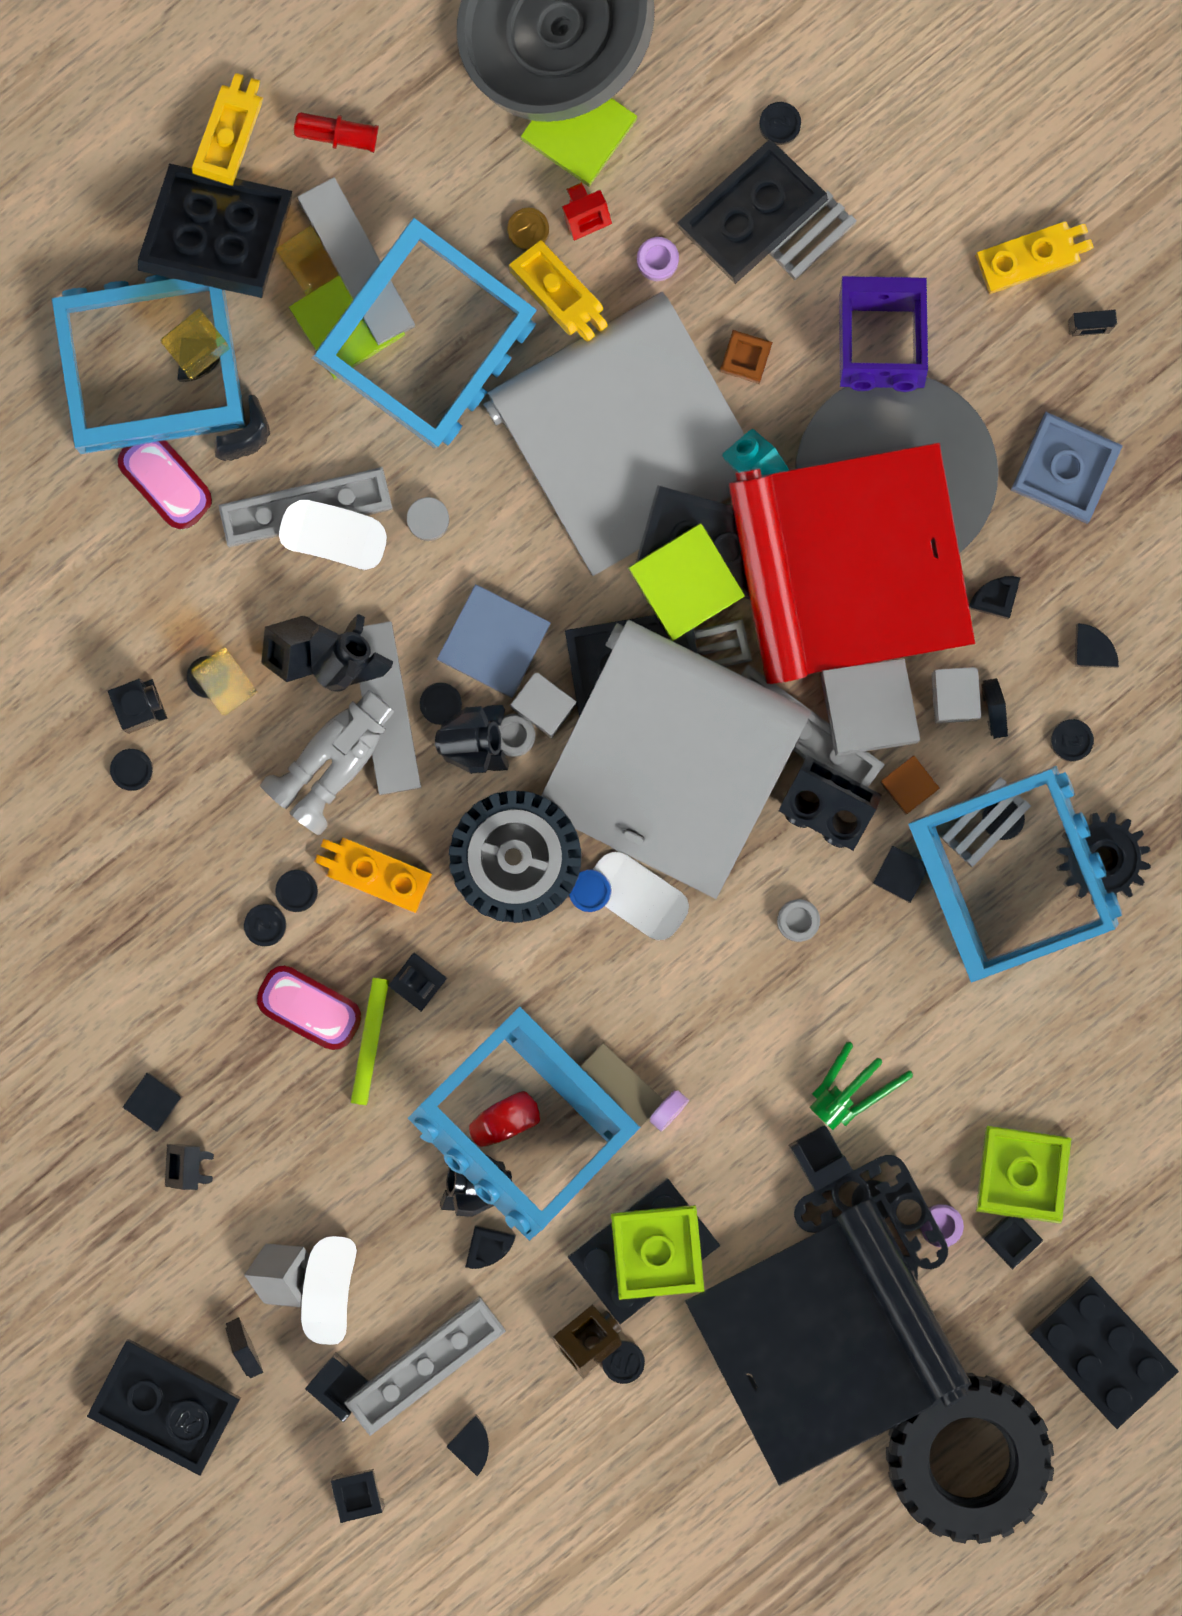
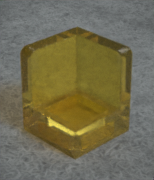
M311 225L276 248L280 260L305 296L339 276L322 246L320 238Z
M200 308L161 338L162 345L190 380L230 349L226 340Z
M223 647L191 670L195 679L222 715H227L258 693L226 647Z

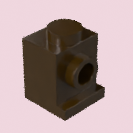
M592 1304L554 1335L553 1339L557 1349L584 1379L590 1374L589 1371L622 1345L618 1335L622 1328L607 1310L600 1314ZM590 1336H596L600 1339V1342L592 1348H587L584 1345L585 1340Z

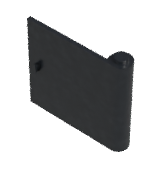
M874 1200L862 1202L848 1209L836 1219L837 1223L685 1300L779 1486L941 1402L945 1408L960 1402L968 1396L965 1389L972 1384Z

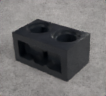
M807 755L778 811L784 814L786 819L793 825L800 828L809 827L822 834L829 844L838 848L847 847L854 851L877 810L882 794ZM805 790L812 791L818 796L819 801L815 803L808 802L802 798L800 792ZM842 810L849 811L855 815L857 821L845 822L838 816L837 812Z

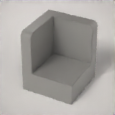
M977 668L939 669L932 672L935 724L977 721L981 718Z
M535 673L510 706L519 715L525 717L534 726L550 738H553L577 706V701L542 675Z
M266 1244L245 1273V1277L263 1303L301 1307L309 1254L304 1247Z

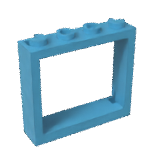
M413 218L312 356V359L432 448L439 447L442 442L448 446L463 426L457 422L466 408L473 412L486 395L487 391L482 386L488 377L492 374L497 378L510 362L512 357L506 352L515 340L522 344L535 327L536 323L531 318L537 309L417 219ZM418 241L516 313L514 319L435 428L336 356Z
M153 275L145 278L146 283L129 286L127 281H115L105 284L103 286L104 290L87 293L86 288H72L64 290L62 297L52 298L74 445L80 454L247 427L225 290ZM209 291L227 406L87 429L69 313Z
M1057 766L1050 767L920 817L908 824L971 983L1110 932L1119 925L1117 917L1122 916L1119 902L1114 892L1108 894L1101 879L1106 876L1104 864L1098 852L1092 854L1085 839L1091 836L1087 821L1082 812L1075 814L1070 798L1075 796L1072 783L1066 772L1059 773ZM1047 784L1100 918L988 959L935 826Z
M520 1006L408 1117L413 1125L422 1133L420 1138L428 1143H432L444 1155L447 1165L453 1171L463 1174L475 1186L474 1189L477 1195L484 1202L493 1204L505 1216L507 1225L511 1229L515 1226L529 1241L547 1226L640 1128ZM504 1040L607 1142L542 1211L437 1107Z

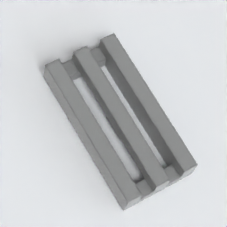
M828 190L826 191L828 201L769 253L794 280L802 275L856 224L857 220L852 215L849 216L845 208L833 199V195ZM827 206L831 211L783 255L779 250ZM838 217L842 223L794 267L790 261Z
M743 620L695 630V640L736 630L738 637L698 647L697 653L702 656L740 647V655L714 660L713 662L723 667L752 661Z
M1000 777L986 792L1004 786L1007 782ZM1018 794L1000 801L960 844L954 837L981 809L962 816L941 839L969 866L973 867L1031 805ZM1013 801L1018 808L971 855L966 849Z

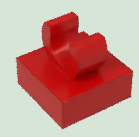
M582 182L566 189L571 200H569L570 203L562 206L568 230L574 241L612 224L607 202L601 190L588 195Z

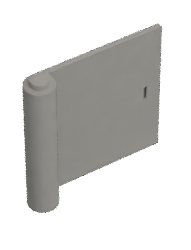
M663 292L656 294L607 323L608 326L601 332L597 329L594 330L595 337L587 342L580 338L488 391L487 395L490 400L484 403L494 424L497 426L503 422L505 427L509 429L592 576L640 549L657 485L720 503L731 497L728 483L736 481L735 473L737 471L724 460L722 454L744 435V432L671 302Z
M628 619L625 626L617 623L608 639L606 646L613 650L541 796L560 807L569 817L575 829L717 899L812 711ZM627 829H631V830H633V831H635V832H637V833L643 835L644 838L641 837V836H639V835H637V834H635V833H633V832H631V831H629V830H627Z

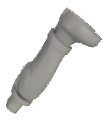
M368 690L358 703L352 701L349 708L335 715L315 734L299 758L288 767L289 773L281 777L268 775L262 781L260 787L276 803L287 809L296 799L303 785H307L327 760L332 759L331 765L322 777L312 785L311 791L290 811V814L297 821L320 836L328 825L323 815L325 804H331L336 798V794L352 781L363 768L375 750L380 738L379 733L383 734L386 731L383 725L395 711L372 691Z

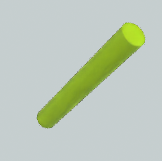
M372 978L350 1103L366 1106L368 1103L389 980Z

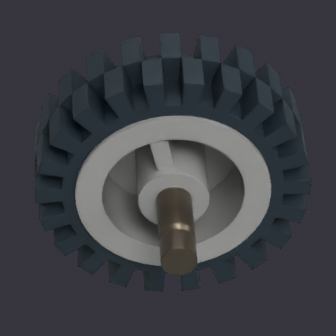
M515 790L495 793L478 801L460 819L458 826L453 832L451 846H449V867L457 890L465 898L464 900L478 910L479 913L502 922L522 923L533 921L555 910L573 890L581 868L580 841L569 817L552 801L526 791Z

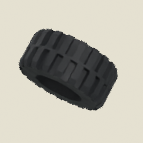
M966 1373L972 1384L965 1389L968 1394L965 1399L946 1408L941 1402L889 1430L890 1442L889 1447H886V1461L889 1466V1478L898 1498L918 1523L923 1524L929 1532L939 1537H942V1535L950 1537L953 1542L966 1544L967 1540H976L978 1544L991 1542V1537L1001 1534L1005 1538L1015 1533L1013 1527L1022 1521L1026 1525L1035 1516L1032 1511L1038 1503L1043 1505L1048 1495L1045 1491L1047 1482L1053 1480L1054 1468L1051 1465V1456H1054L1053 1443L1049 1440L1048 1428L1044 1420L1024 1396L1010 1385L1008 1386L996 1378ZM967 1417L983 1419L996 1426L1005 1437L1009 1448V1466L1002 1480L989 1492L971 1498L959 1497L943 1489L935 1480L929 1462L931 1445L937 1434L949 1423Z

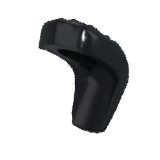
M249 395L248 399L250 408L249 425L242 430L216 437V458L223 461L239 459L258 452L267 443L270 428L261 404L255 395Z

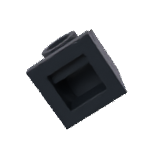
M136 679L108 690L122 731L128 734L168 719L153 679L145 682L141 679Z

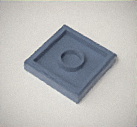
M1045 412L1011 491L1088 524L1123 445Z
M475 584L437 660L513 698L551 622Z

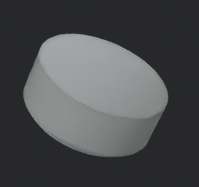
M425 497L415 501L410 506L407 513V524L415 537L424 541H433L442 537L448 529L449 514L441 501Z
M509 714L503 717L501 726H499L501 733L500 750H503L504 754L510 757L526 754L535 742V730L532 723L519 714Z
M796 899L786 903L780 909L777 916V925L785 938L794 942H802L816 934L820 926V915L812 903Z

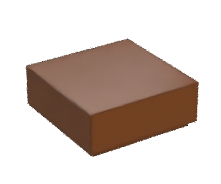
M732 330L720 372L760 384L773 342Z
M914 755L880 781L905 815L940 789Z

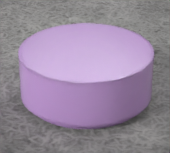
M653 237L646 240L640 246L637 253V266L641 274L647 279L663 281L670 278L677 270L679 253L676 246L670 240L663 237Z
M674 1090L650 1117V1122L662 1132L684 1109L689 1099L679 1090Z
M936 1204L929 1207L948 1247L955 1244L960 1239L964 1228L959 1212L945 1204ZM927 1221L920 1228L922 1236L933 1246L941 1247L938 1241L931 1243L924 1232L933 1229L930 1222Z

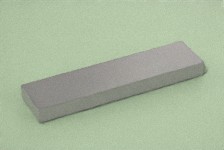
M335 177L297 196V199L337 273L354 300L381 261ZM390 280L363 317L378 346L415 327L413 319Z
M383 467L218 505L229 548L279 536L280 525L286 509L292 503L299 500L324 503L366 516L393 510Z
M392 622L363 626V632L360 635L370 645L371 654L369 657L376 652L393 661L392 668L383 677L359 683L362 697L370 690L395 711L383 725L386 731L383 734L379 733L380 738L372 753L379 795L421 788Z
M750 665L742 672L741 676L807 708L776 684H766L765 676ZM811 712L792 750L803 759L808 755L866 787H869L885 765L867 751L835 756L830 724L814 712Z
M479 1296L344 1400V1403L369 1436H371L500 1337L506 1330Z

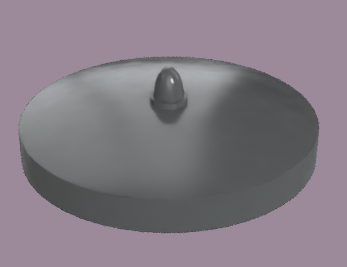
M461 0L457 18V42L460 57L475 85L503 110L515 116L534 121L551 122L575 118L598 108L610 100L628 83L644 59L653 33L655 17L654 0Z
M926 378L924 388H917L910 392L877 387L869 391H856L850 387L842 388L819 408L809 422L802 436L795 461V469L940 442L959 553L967 548L985 525L991 513L998 486L996 451L985 423L976 410L961 395L948 386L930 378Z

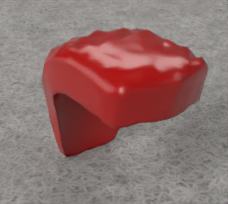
M525 1091L517 1092L493 1104L470 1123L469 1133L472 1140L479 1147H486L506 1141L536 1126L540 1122L538 1104Z

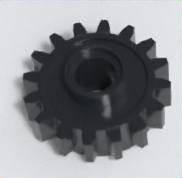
M1098 813L1090 814V825L1088 827L1091 836L1085 839L1091 854L1097 848L1104 847L1113 856L1112 866L1106 871V876L1101 878L1107 894L1114 892L1116 898H1118V892L1125 898H1130L1133 896V893L1129 886L1131 884L1143 886L1145 883L1142 877L1138 875L1139 870L1151 868L1149 863L1141 861V855L1150 852V847H1139L1137 842L1144 833L1141 830L1131 834L1128 831L1132 822L1130 819L1123 820L1119 825L1115 824V813H1108L1104 822H1101ZM1064 832L1062 837L1068 842L1067 847L1057 848L1056 850L1057 854L1064 856V863L1056 868L1057 871L1067 872L1069 877L1064 881L1063 885L1065 887L1072 885L1078 887L1075 897L1082 899L1087 893L1090 894L1068 836Z

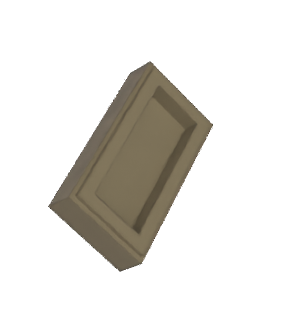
M604 1043L580 1066L640 1127L664 1101Z

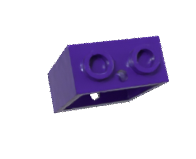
M842 276L839 293L840 387H850L856 391H869L875 387L893 388L900 392H910L917 388L925 387L928 373L927 278ZM852 311L913 312V364L852 363Z

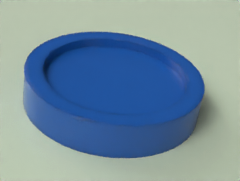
M589 869L580 872L576 884L569 894L571 902L575 907L584 912H595L602 909L611 897L612 888L610 881L603 873L597 870Z

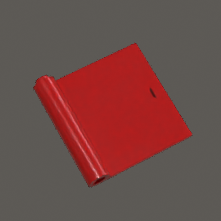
M940 442L762 475L760 468L736 472V481L728 483L766 684L793 681L804 678L808 674L824 670L845 668L976 644Z

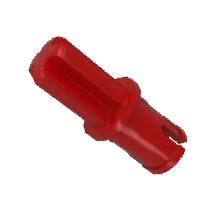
M300 112L295 118L294 136L333 144V149H337V145L368 150L374 153L379 125L373 126L342 120V115H338L337 119Z

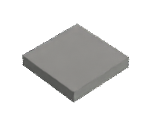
M905 659L824 670L821 672L820 676L835 756L917 744L920 741Z

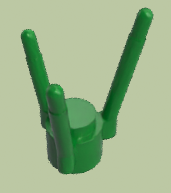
M846 1042L823 1082L812 1093L816 1100L809 1108L832 1130L840 1123L847 1126L855 1116L913 1077V1072H905L850 1108L854 1104L850 1097L882 1065V1059L876 1058L843 1091L836 1085L829 1090L853 1048L851 1042Z

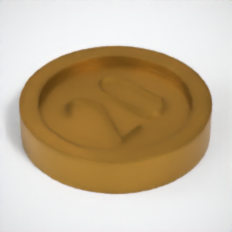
M535 208L519 209L508 221L507 231L509 239L513 245L525 251L540 240L545 243L549 236V223L546 216Z

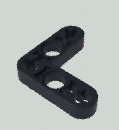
M884 1155L872 1160L817 1192L813 1191L804 1196L795 1206L794 1217L799 1227L807 1232L817 1233L837 1223L836 1219L839 1216L834 1217L833 1209H830L820 1215L822 1223L816 1226L813 1221L804 1222L802 1215L807 1212L805 1205L812 1202L814 1206L818 1207L827 1203L828 1200L823 1197V1194L831 1190L833 1202L844 1213L852 1207L842 1203L839 1197V1190L847 1182H856L860 1184L864 1192L860 1203L868 1200H874L875 1203L882 1202L911 1259L917 1266L930 1270L939 1268L948 1257L949 1248L939 1226L907 1166L900 1158L894 1155ZM887 1162L891 1167L898 1165L901 1170L896 1175L898 1183L894 1186H890L887 1181L879 1183L875 1188L880 1191V1194L872 1198L869 1185L860 1175L869 1171L870 1179H873L882 1173L880 1166L883 1163ZM914 1200L920 1205L922 1212L919 1221L915 1224L907 1225L898 1219L897 1208L901 1202ZM927 1221L930 1222L933 1229L924 1232L931 1243L938 1241L941 1245V1249L936 1252L938 1260L932 1263L927 1257L922 1259L918 1257L917 1252L922 1249V1244L918 1237L915 1236L912 1241H909L906 1236V1232L920 1229Z

